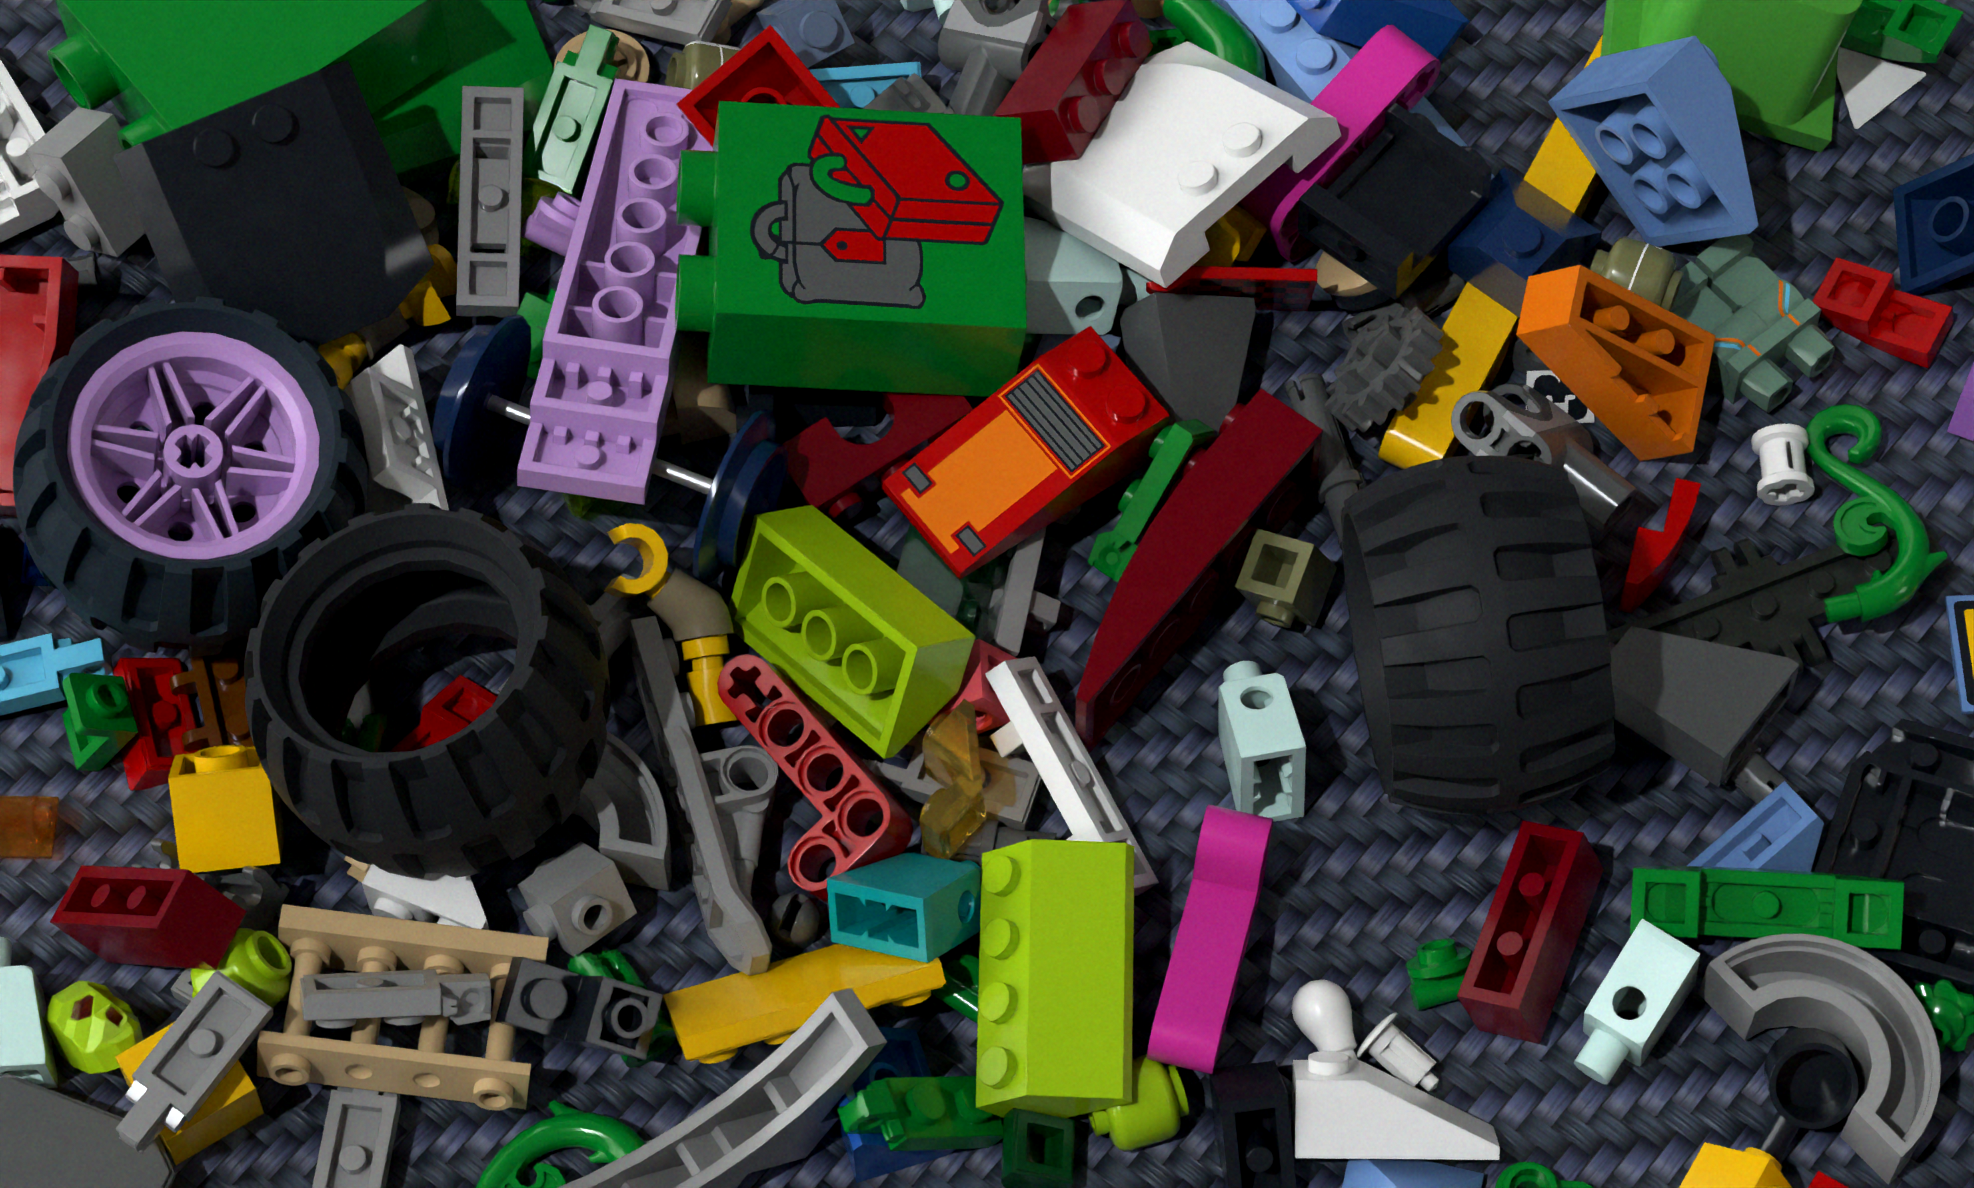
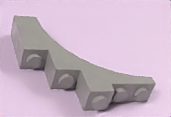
M852 988L832 992L794 1034L726 1092L678 1125L635 1151L558 1188H737L749 1173L806 1158L839 1119L832 1108L887 1044V1041Z

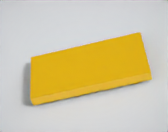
M838 943L770 963L765 973L750 976L743 972L735 973L664 994L663 999L669 1020L674 1028L686 1061L698 1059L701 1063L712 1064L733 1057L738 1052L737 1047L763 1040L764 1043L771 1045L784 1043L808 1020L832 992L852 988L865 1009L890 1002L895 1006H911L928 999L931 996V990L943 987L946 984V980L938 957L926 963Z

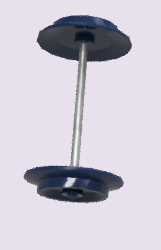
M519 314L506 316L490 332H476L465 343L454 360L443 384L435 410L432 428L433 443L435 448L443 454L444 477L456 488L470 485L485 470L502 443L512 419L526 425L530 424V409L518 405L527 378L532 349L531 327L524 316ZM767 409L754 412L740 428L724 455L714 480L656 458L653 474L708 495L699 520L693 548V575L703 584L715 581L727 566L740 567L754 515L773 512L777 509L788 469V451L785 445L776 442V419L772 412Z

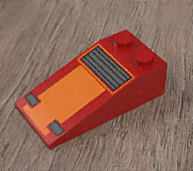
M1089 326L1038 357L883 481L882 489L960 580L1152 461L1153 459L1149 457L1150 447L1161 430L1167 426L1170 415L1097 332Z

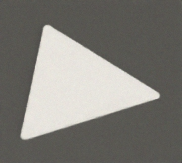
M1839 47L1837 76L1854 129H1859L1926 76V73L1845 48Z

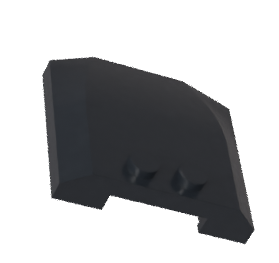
M348 60L306 75L113 155L176 303L196 302V298L199 296L224 299L226 306L251 314L257 309L283 322L287 328L288 335L298 343L305 340L316 348L388 318L434 265Z
M1902 718L1892 727V735L1872 753L1866 751L1851 765L1814 872L1904 881L1901 949L1857 948L1871 954L1898 975L1935 985L1939 980L1946 979L1958 991L1973 996L1974 738Z

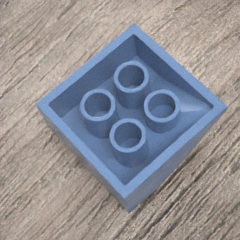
M1697 36L1597 57L1548 101L1553 111L1646 243L1661 247L1749 234L1759 226L1731 86L1719 70V62L1715 54L1706 45L1702 44Z

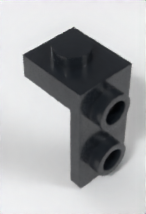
M749 385L748 405L736 406V432H739L740 428L754 412L763 409L771 411L776 419V439L777 427L812 426L824 417H827L832 426L874 425L876 423V391Z

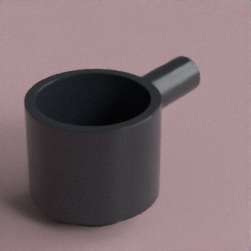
M1799 1028L1784 1034L1772 1045L1765 1060L1764 1076L1777 1113L1755 1148L1770 1154L1779 1162L1800 1127L1806 1129L1826 1128L1841 1121L1851 1111L1858 1095V1077L1847 1049L1834 1035L1817 1028Z

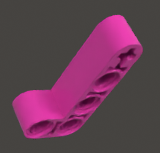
M1387 25L1381 28L1310 103L1336 117L1341 137L1299 173L1289 169V166L1283 163L1236 204L1245 209L1267 228L1261 239L1290 263L1301 259L1311 250L1315 244L1298 233L1299 198L1314 183L1327 190L1382 133L1385 127V113L1394 103L1410 111L1428 92L1437 79L1441 69L1439 59L1394 25Z
M1208 804L1198 840L1191 886L1151 1030L1147 1050L1148 1060L1208 1074L1214 1073L1261 894L1273 827L1272 818Z

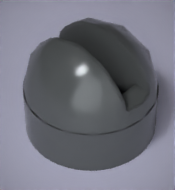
M791 892L780 896L771 905L768 913V927L771 938L777 945L787 950H802L812 945L821 931L820 912L816 904L803 894ZM800 908L792 931L783 929L782 927L791 909Z

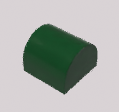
M1013 1108L1006 1113L1003 1124L1001 1184L1005 1188H1068L1073 1185L1075 1120Z

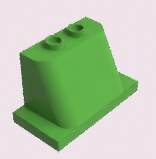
M1606 0L1601 56L1697 36L1699 41L1715 54L1719 62V70L1731 86L1739 129L1821 153L1832 139L1838 49L1863 0Z

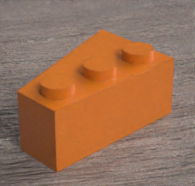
M1582 265L1528 276L1516 335L1639 461L1693 452L1716 335Z

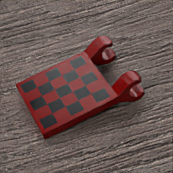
M1191 266L1167 288L1152 281L1146 283V291L1150 295L1157 292L1254 298L1256 310L1308 311L1317 284L1318 269Z

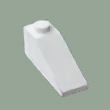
M1335 1051L1314 1052L1309 1054L1308 1060H1293L1291 1136L1295 1158L1499 1160L1500 1146L1494 1126L1361 1060H1349L1348 1055Z

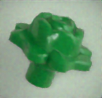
M1946 979L1937 981L1934 989L1927 983L1921 982L1916 984L1913 992L1921 1002L1931 1021L1940 1054L1945 1050L1946 1046L1952 1051H1963L1968 1037L1974 1033V996L1958 991Z

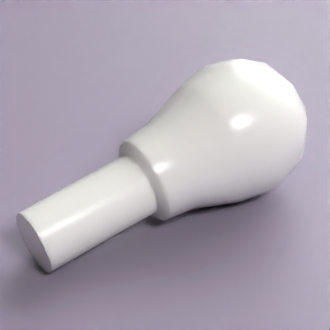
M1322 979L1310 981L1300 987L1293 997L1291 1009L1293 1019L1303 1034L1317 1047L1318 1051L1341 1052L1348 1055L1349 1060H1358L1354 1052L1357 1043L1353 1033L1352 1009L1349 997L1343 988L1332 981Z

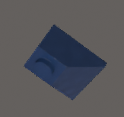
M1973 153L1893 189L1901 291L1912 295H1919L1974 271Z
M1504 166L1491 180L1489 202L1445 247L1435 260L1520 318L1528 276L1576 266L1601 240L1602 232Z

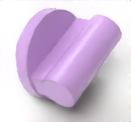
M558 192L554 199L542 196L533 214L526 219L522 227L521 236L566 257L581 201L563 192Z

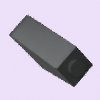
M1155 292L1118 312L1126 363L1129 370L1169 413L1167 425L1173 426L1175 422L1197 418L1214 429L1213 433L1216 435L1209 447L1220 436V426L1237 402L1256 312L1254 298Z
M1633 626L1630 627L1617 644L1609 641L1612 686L1615 698L1614 719L1717 787L1720 786L1791 697L1799 664L1789 657Z

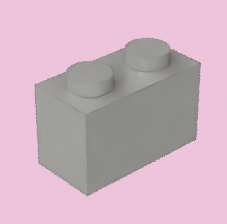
M77 107L30 146L26 153L37 170L35 173L37 184L48 197L55 201L65 218L64 229L72 242L85 251H94L118 257L146 233L113 158V155L123 151L117 138V132L122 128L112 113Z

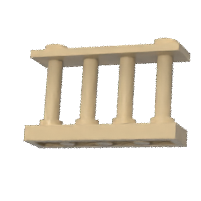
M282 904L278 925V940L289 954L291 963L294 964V971L283 1033L259 1031L257 1076L272 1078L278 1083L291 1086L302 1085L308 1082L475 1103L481 1108L495 1111L504 1110L509 1107L526 1109L531 1064L512 1062L516 1028L495 1022L512 958L525 957L546 964L548 937ZM324 968L356 972L436 969L437 975L488 973L491 988L495 992L485 1058L445 1053L450 1018L448 1016L444 1017L442 1014L425 1015V1020L421 1024L418 1050L377 1045L382 1017L357 1018V1023L352 1027L350 1041L310 1037L312 1020L304 1021L300 1002V978H303V975L320 974L321 969Z

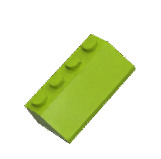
M813 505L754 515L728 607L733 632L883 759L894 757L959 691L976 636Z
M1029 839L982 853L975 1108L1002 1118L1013 1108L1069 1118L1132 1102L1135 846L1119 842Z

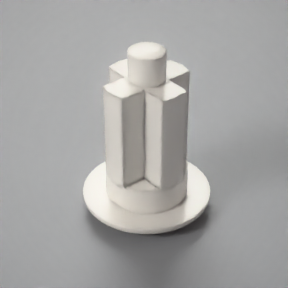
M1394 1012L1383 1019L1366 1037L1357 1052V1058L1359 1059L1367 1051L1397 1079L1413 1087L1420 1084L1429 1092L1437 1088L1439 1079L1430 1071L1437 1062L1392 1023L1398 1016V1013Z

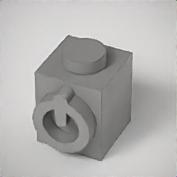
M582 841L560 856L543 861L531 876L518 884L529 908L523 912V917L533 935L548 937L549 942L557 945L573 957L637 913L614 861Z

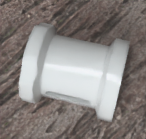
M1775 424L1766 426L1754 433L1751 439L1752 450L1755 454L1759 455L1762 476L1756 487L1758 498L1769 505L1786 506L1805 501L1811 497L1815 488L1813 479L1806 474L1804 450L1809 444L1806 429L1794 424Z

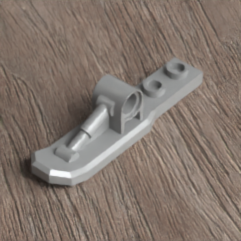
M656 615L631 620L628 657L659 758L667 798L708 936L731 967L749 976L765 973L770 964L772 944L762 919L752 907L750 893L753 873L758 867L764 823L770 817L774 807L778 781V764L765 749L754 745L737 746L698 754L690 730H695L696 727L693 703L688 692H678L674 676L679 675V660L675 643L672 638H662ZM750 783L756 785L759 789L746 791L739 789L735 785Z

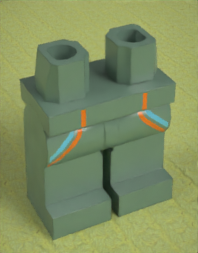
M1746 234L1722 237L1696 257L1695 264L1690 261L1678 270L1684 272L1671 312L1716 335L1707 380L1714 385L1720 386V393L1730 403L1735 404L1742 397L1746 396L1750 401L1769 413L1786 399L1791 393L1793 380L1780 368L1791 361L1808 378H1814L1831 364L1835 346L1817 327L1821 309L1809 298L1804 300L1801 293L1792 284L1780 279L1752 252L1754 242Z

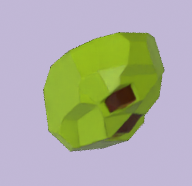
M79 980L53 995L43 1018L60 1055L73 1067L88 1074L104 1073L120 1068L115 1056L144 1040L139 1020L133 1014L130 1006L115 997L105 985L90 981Z

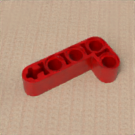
M740 655L727 662L721 670L717 682L718 694L723 703L823 815L796 842L790 851L787 863L789 875L795 884L823 902L828 903L827 879L821 882L818 879V873L822 864L831 857L836 858L835 869L830 875L832 877L900 855L911 841L913 833L912 819L906 809L790 679L755 655ZM758 687L773 702L766 707L757 703L758 698L753 692L754 689ZM803 723L802 736L797 742L787 746L788 734L792 728ZM838 767H843V776L839 784L833 789L826 791L828 776ZM883 811V821L879 829L872 835L866 836L865 827L870 817L877 812Z

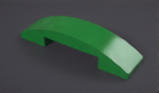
M1863 0L1840 46L1885 59L1914 63H1937L1961 23L1964 12L1935 0H1902L1901 2L1897 0Z
M1633 866L1630 934L1634 932L1641 919H1644L1672 937L1697 938V935L1761 938L1778 934H1810L1836 939L1855 947L1901 949L1904 881L1775 869Z

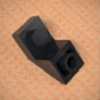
M513 957L495 1022L550 1039L646 1060L663 994L605 976H583L525 957Z

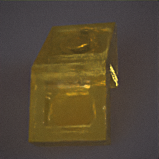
M965 699L950 715L946 713L941 714L932 722L924 735L922 744L927 775L944 787L938 789L930 796L921 811L919 822L924 850L932 856L947 860L986 819L975 707Z

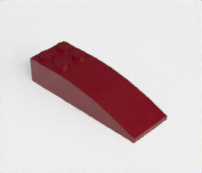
M1262 388L1246 406L1238 403L1229 411L1220 426V436L1208 450L1204 447H1199L1189 457L1180 474L1182 480L1148 527L1117 584L1096 633L1076 695L1075 730L1088 754L1237 582L1256 529L1278 534L1315 491L1323 429Z

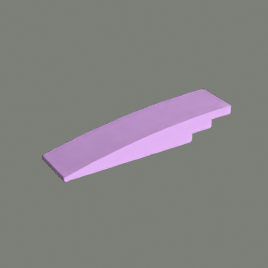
M615 78L543 337V359L530 402V424L517 467V486L645 504L686 333L684 331H675V292L679 254L703 255L709 227L679 226L676 222L680 150L713 151V148L676 106L692 89Z

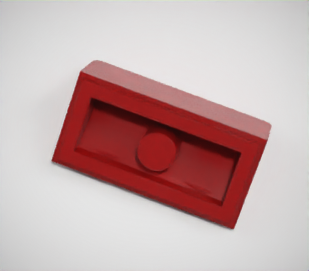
M120 658L113 668V676H122L124 678L138 733L120 750L130 791L145 790L169 783L168 777L175 755L199 751H185L182 742V735L185 732L197 728L190 697L187 694L175 696L170 688L169 679L176 674L183 673L180 658Z

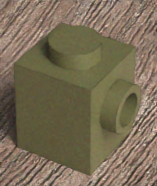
M1257 528L1235 588L1257 608L1255 616L1265 622L1283 628H1291L1293 620L1315 626L1337 567L1315 544Z

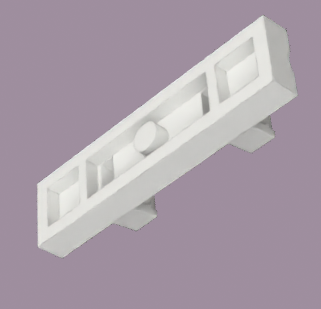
M1036 657L1006 660L985 673L1010 719V722L993 733L990 738L1002 758L1010 754L1020 755L1025 751L1028 752L1073 834L1066 840L1119 842L1135 846L1134 896H1138L1158 884L1159 881Z

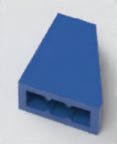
M1286 0L1317 34L1363 47L1381 28L1387 25H1394L1439 59L1440 62L1470 22L1450 0Z

